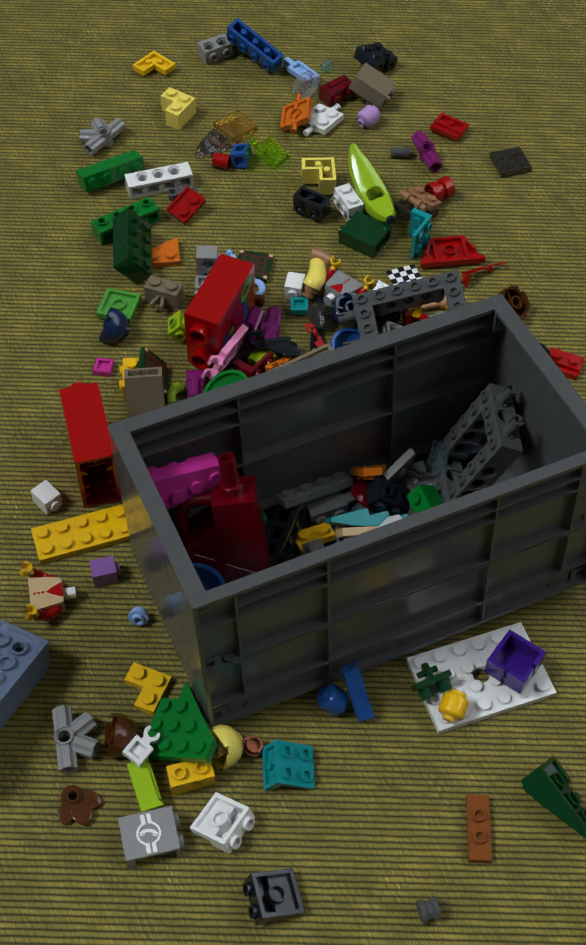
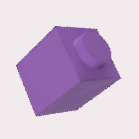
M113 556L89 561L95 588L119 583L117 575L121 574L119 562H114Z

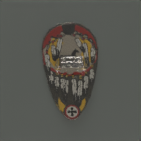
M230 125L214 128L198 145L196 157L199 159L213 157L215 152L223 153L233 148L234 144H238L241 141L242 135L240 130Z

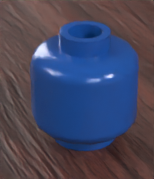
M328 684L318 691L317 703L322 710L333 716L344 713L347 710L349 696L342 688L335 684Z

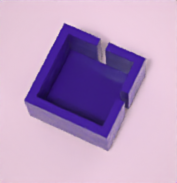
M509 629L487 659L484 672L498 681L504 679V685L521 694L530 682L531 677L535 675L542 665L546 651Z

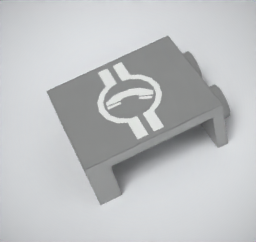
M172 805L118 818L128 869L137 867L136 860L174 851H176L177 857L182 856L180 848L185 846L182 834H177L176 827L180 826L178 812L173 813Z

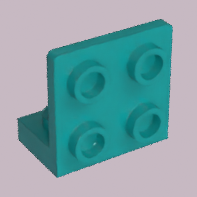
M413 208L410 216L408 236L412 237L411 259H414L416 255H420L424 245L429 243L431 238L430 231L433 223H431L432 215L417 208Z
M275 740L262 747L263 790L273 791L282 785L309 790L315 788L312 746Z

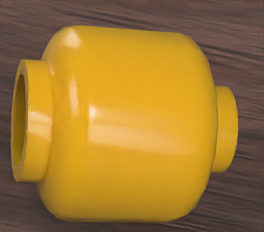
M451 689L443 694L438 706V711L443 715V720L455 723V720L461 721L465 718L470 705L465 693Z

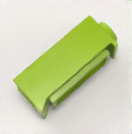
M149 758L140 767L136 766L133 762L128 763L129 776L141 812L163 808L164 804L162 803Z

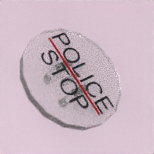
M312 71L300 74L293 84L294 96L300 93L302 95L301 99L309 96L312 97L319 88V76Z

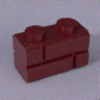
M342 75L319 86V99L325 102L328 107H331L347 98H351L354 95V91L349 89L352 81L345 75Z

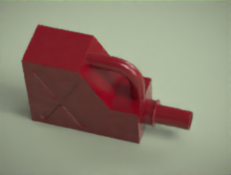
M225 452L217 458L222 479L219 485L212 488V492L195 495L191 499L178 504L175 508V521L179 537L191 562L213 567L221 574L225 583H229L270 568V548L255 475L239 476L234 454ZM209 505L189 519L187 518V512L191 508Z

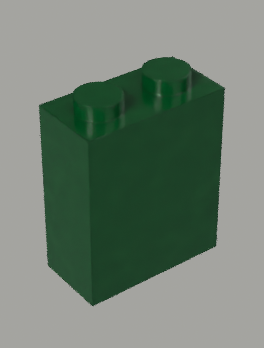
M356 211L353 216L349 217L347 223L340 227L338 231L339 243L374 259L391 239L392 226Z

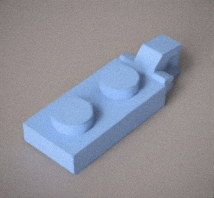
M289 57L283 59V67L303 83L308 82L307 86L313 85L320 80V75L301 61H293Z

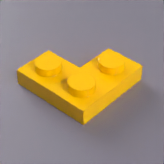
M152 51L134 63L133 70L145 76L155 69L166 76L176 69V63L156 51Z
M323 523L299 531L295 545L301 556L305 555L302 546L304 543L319 538L322 539L323 544L336 540V534L331 525Z
M133 662L124 681L125 684L141 689L134 704L135 709L154 716L161 699L172 682V676Z

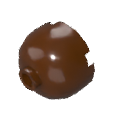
M514 285L500 291L498 295L502 294L521 319L527 317L526 313L530 309V304L524 291L521 292L517 289L519 287Z
M111 713L108 718H112V721L106 724L104 748L109 747V753L105 754L111 758L125 757L122 751L136 735L141 738V731H138L134 719L124 714Z

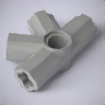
M117 117L110 124L106 125L103 119L95 118L91 123L92 129L80 130V142L84 144V150L88 155L93 156L101 148H107L113 144V138L126 128L125 123Z
M61 705L52 709L59 773L70 774L78 770L77 755L89 759L95 757L99 740L87 735L97 728V724L87 712H84L73 721L71 706ZM63 737H70L67 742L60 741Z

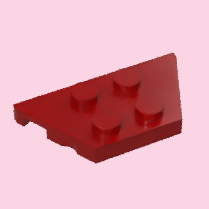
M464 235L435 237L429 240L428 247L420 263V268L485 263L486 257L485 255H480L476 251L477 248Z

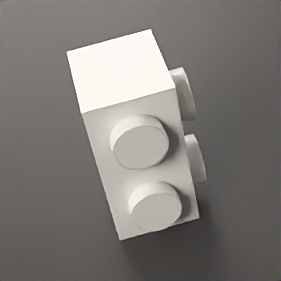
M349 183L334 188L333 203L346 221L356 211L363 213L364 203Z

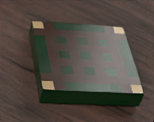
M240 250L238 259L253 263L255 279H260L267 283L273 262V254Z
M143 347L140 350L138 368L162 367L165 395L167 393L170 365L147 347Z

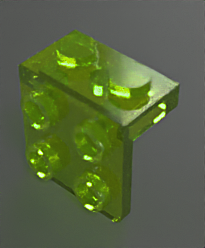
M250 133L247 135L250 139L248 143L255 149L254 151L260 158H264L263 161L268 166L272 165L275 170L290 158L289 154L271 135L261 144Z

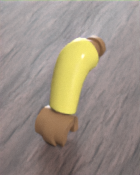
M312 247L309 256V271L303 282L306 285L304 287L305 292H302V295L310 299H314L313 293L316 294L317 290H321L326 280V266L329 263L331 254L326 253L323 249Z

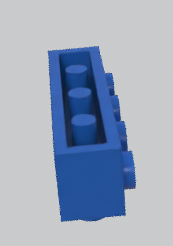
M236 18L227 27L228 41L239 47L243 53L249 55L254 62L259 63L265 71L273 74L282 65L283 54L240 19Z

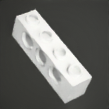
M188 162L124 174L130 200L170 192L171 187H175L178 190H181L182 186L186 187L187 185L194 187L193 174Z

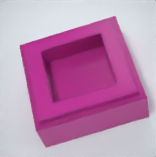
M96 358L93 375L111 377L115 364L114 359Z

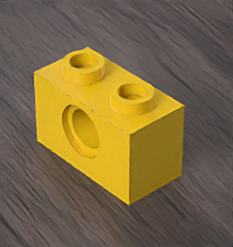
M181 762L166 766L172 796L215 785V774L211 762L210 764Z

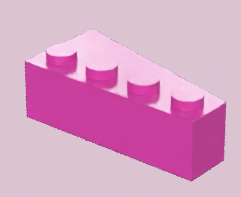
M213 452L187 458L184 462L176 463V461L169 462L167 466L147 468L167 510L191 499L195 495L218 486L222 480L218 459Z

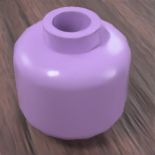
M366 105L358 112L357 122L360 127L371 129L380 121L381 113L376 106Z

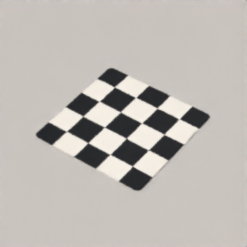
M414 264L386 271L393 285L401 284L403 281L409 282L422 278Z

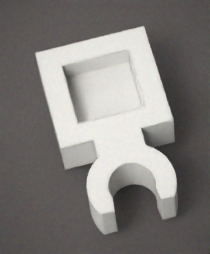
M150 725L145 728L142 738L136 735L122 751V754L138 767L153 752L154 748L150 744H154L160 739L159 732L155 737L148 735L151 731Z

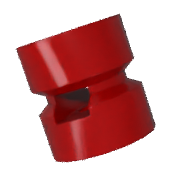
M448 176L439 178L436 182L427 183L424 187L426 192L434 195L439 201L452 197L455 194L454 183Z

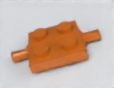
M297 93L294 102L283 106L280 123L282 132L290 130L291 134H296L298 126L310 122L313 104L310 96L301 99L302 95Z

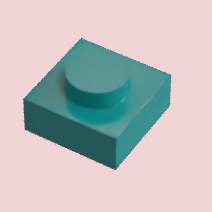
M290 297L291 315H308L307 297Z

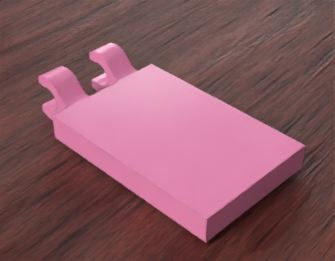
M242 324L222 348L219 355H212L209 358L207 364H215L212 369H205L201 378L209 376L212 379L225 369L237 354L249 327Z

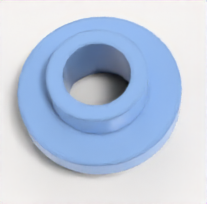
M134 607L129 612L128 619L132 624L139 626L148 622L149 615L145 608Z

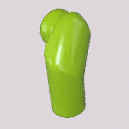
M180 382L173 383L167 391L168 405L177 402V393L182 394V391L184 392L185 387Z

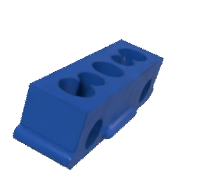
M351 661L350 664L342 666L340 669L355 715L359 722L369 718L373 719L374 714L359 667L355 661Z

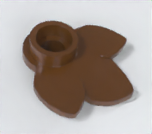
M76 785L67 786L61 794L62 804L58 809V817L63 825H67L73 819L78 824L88 827L92 821V809L102 806V800L92 790L82 791ZM69 793H75L77 798L70 800L68 798Z

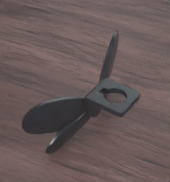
M262 330L246 332L247 343L240 346L239 352L225 369L232 367L237 359L243 360L254 350L267 348L275 353L286 356H298L301 354V351L295 346L284 343L292 340V337L282 336L265 339ZM252 336L260 337V339L256 341H251Z

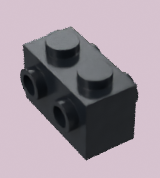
M301 186L293 195V210L322 222L330 213V197Z
M378 477L366 484V505L378 511H388L392 516L401 515L410 509V502L407 498V495L410 493L409 488Z

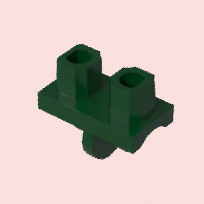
M428 663L421 664L422 671L416 673L418 679L423 677L426 679L411 686L412 692L417 691L421 700L425 701L434 697L430 687L434 683H436L440 694L452 689L449 679L452 673L449 669L433 676V673L438 671L437 666L430 667Z

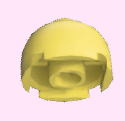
M220 724L210 727L218 743L211 763L218 770L221 768L226 770L240 759L243 750V739L240 733L232 727Z

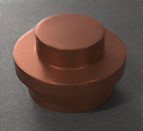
M250 735L243 740L242 751L245 755L257 757L261 754L263 743L259 737Z

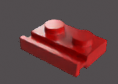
M441 113L434 123L430 125L431 131L457 142L469 129L468 123Z
M187 185L166 208V211L186 225L206 203V199Z
M550 347L549 356L564 376L577 381L585 358Z

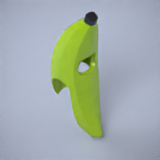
M355 143L351 144L348 154L349 170L355 185V192L364 203L365 212L380 222L388 223V225L394 224L396 222L395 207L387 187L374 166Z

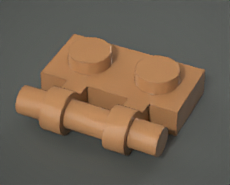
M420 186L407 189V192L401 190L399 193L404 201L410 202L414 205V208L423 212L440 208L442 203Z

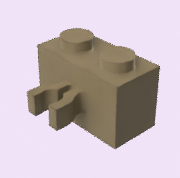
M150 275L144 286L145 301L150 303L151 309H154L155 305H159V311L162 312L164 307L178 310L184 300L182 283Z

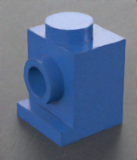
M250 143L234 144L230 153L234 169L249 168V161L253 155Z

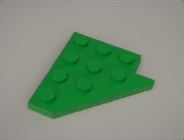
M185 683L178 699L162 698L150 723L151 731L148 735L155 737L159 732L160 739L158 742L150 744L154 750L148 758L151 760L210 764L218 743L192 687Z

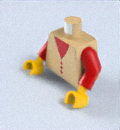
M28 561L20 565L21 568H24L19 572L20 576L27 577L30 575V578H28L30 604L23 610L24 613H27L25 616L27 621L34 619V621L51 622L66 611L65 600L77 598L75 586L63 588L60 577L44 573L35 568L33 569L32 564Z

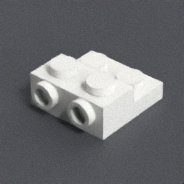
M215 792L190 826V829L194 834L209 840L212 846L230 854L233 849L240 847L241 837L246 830L250 831L253 828L255 816L250 807Z

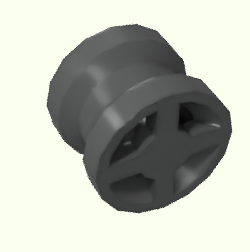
M435 896L429 897L426 901L421 899L416 901L418 916L422 924L428 923L431 919L441 920V911Z

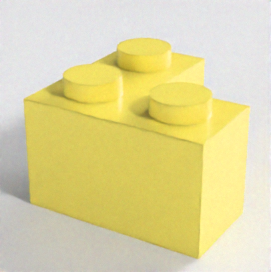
M170 87L161 95L162 111L165 112L166 125L180 130L196 114V98Z
M334 157L301 158L302 184H318L320 194L334 195V188L336 187Z

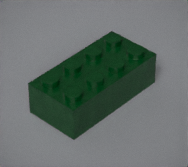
M127 208L113 218V268L138 285L149 278L150 275H153L152 228L147 221H144L137 213Z

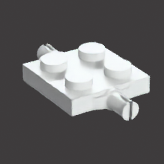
M320 103L312 109L310 122L303 125L307 127L303 131L304 136L307 137L312 132L326 135L344 119V114L338 112L341 106L338 103L332 108Z

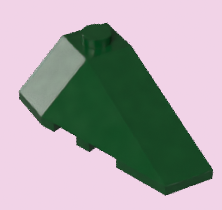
M552 756L520 780L523 784V789L535 801L586 838V809L581 807V797L578 792H573L568 785V782L571 780L555 757Z

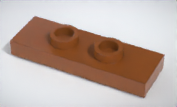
M467 794L468 862L491 863L489 795Z

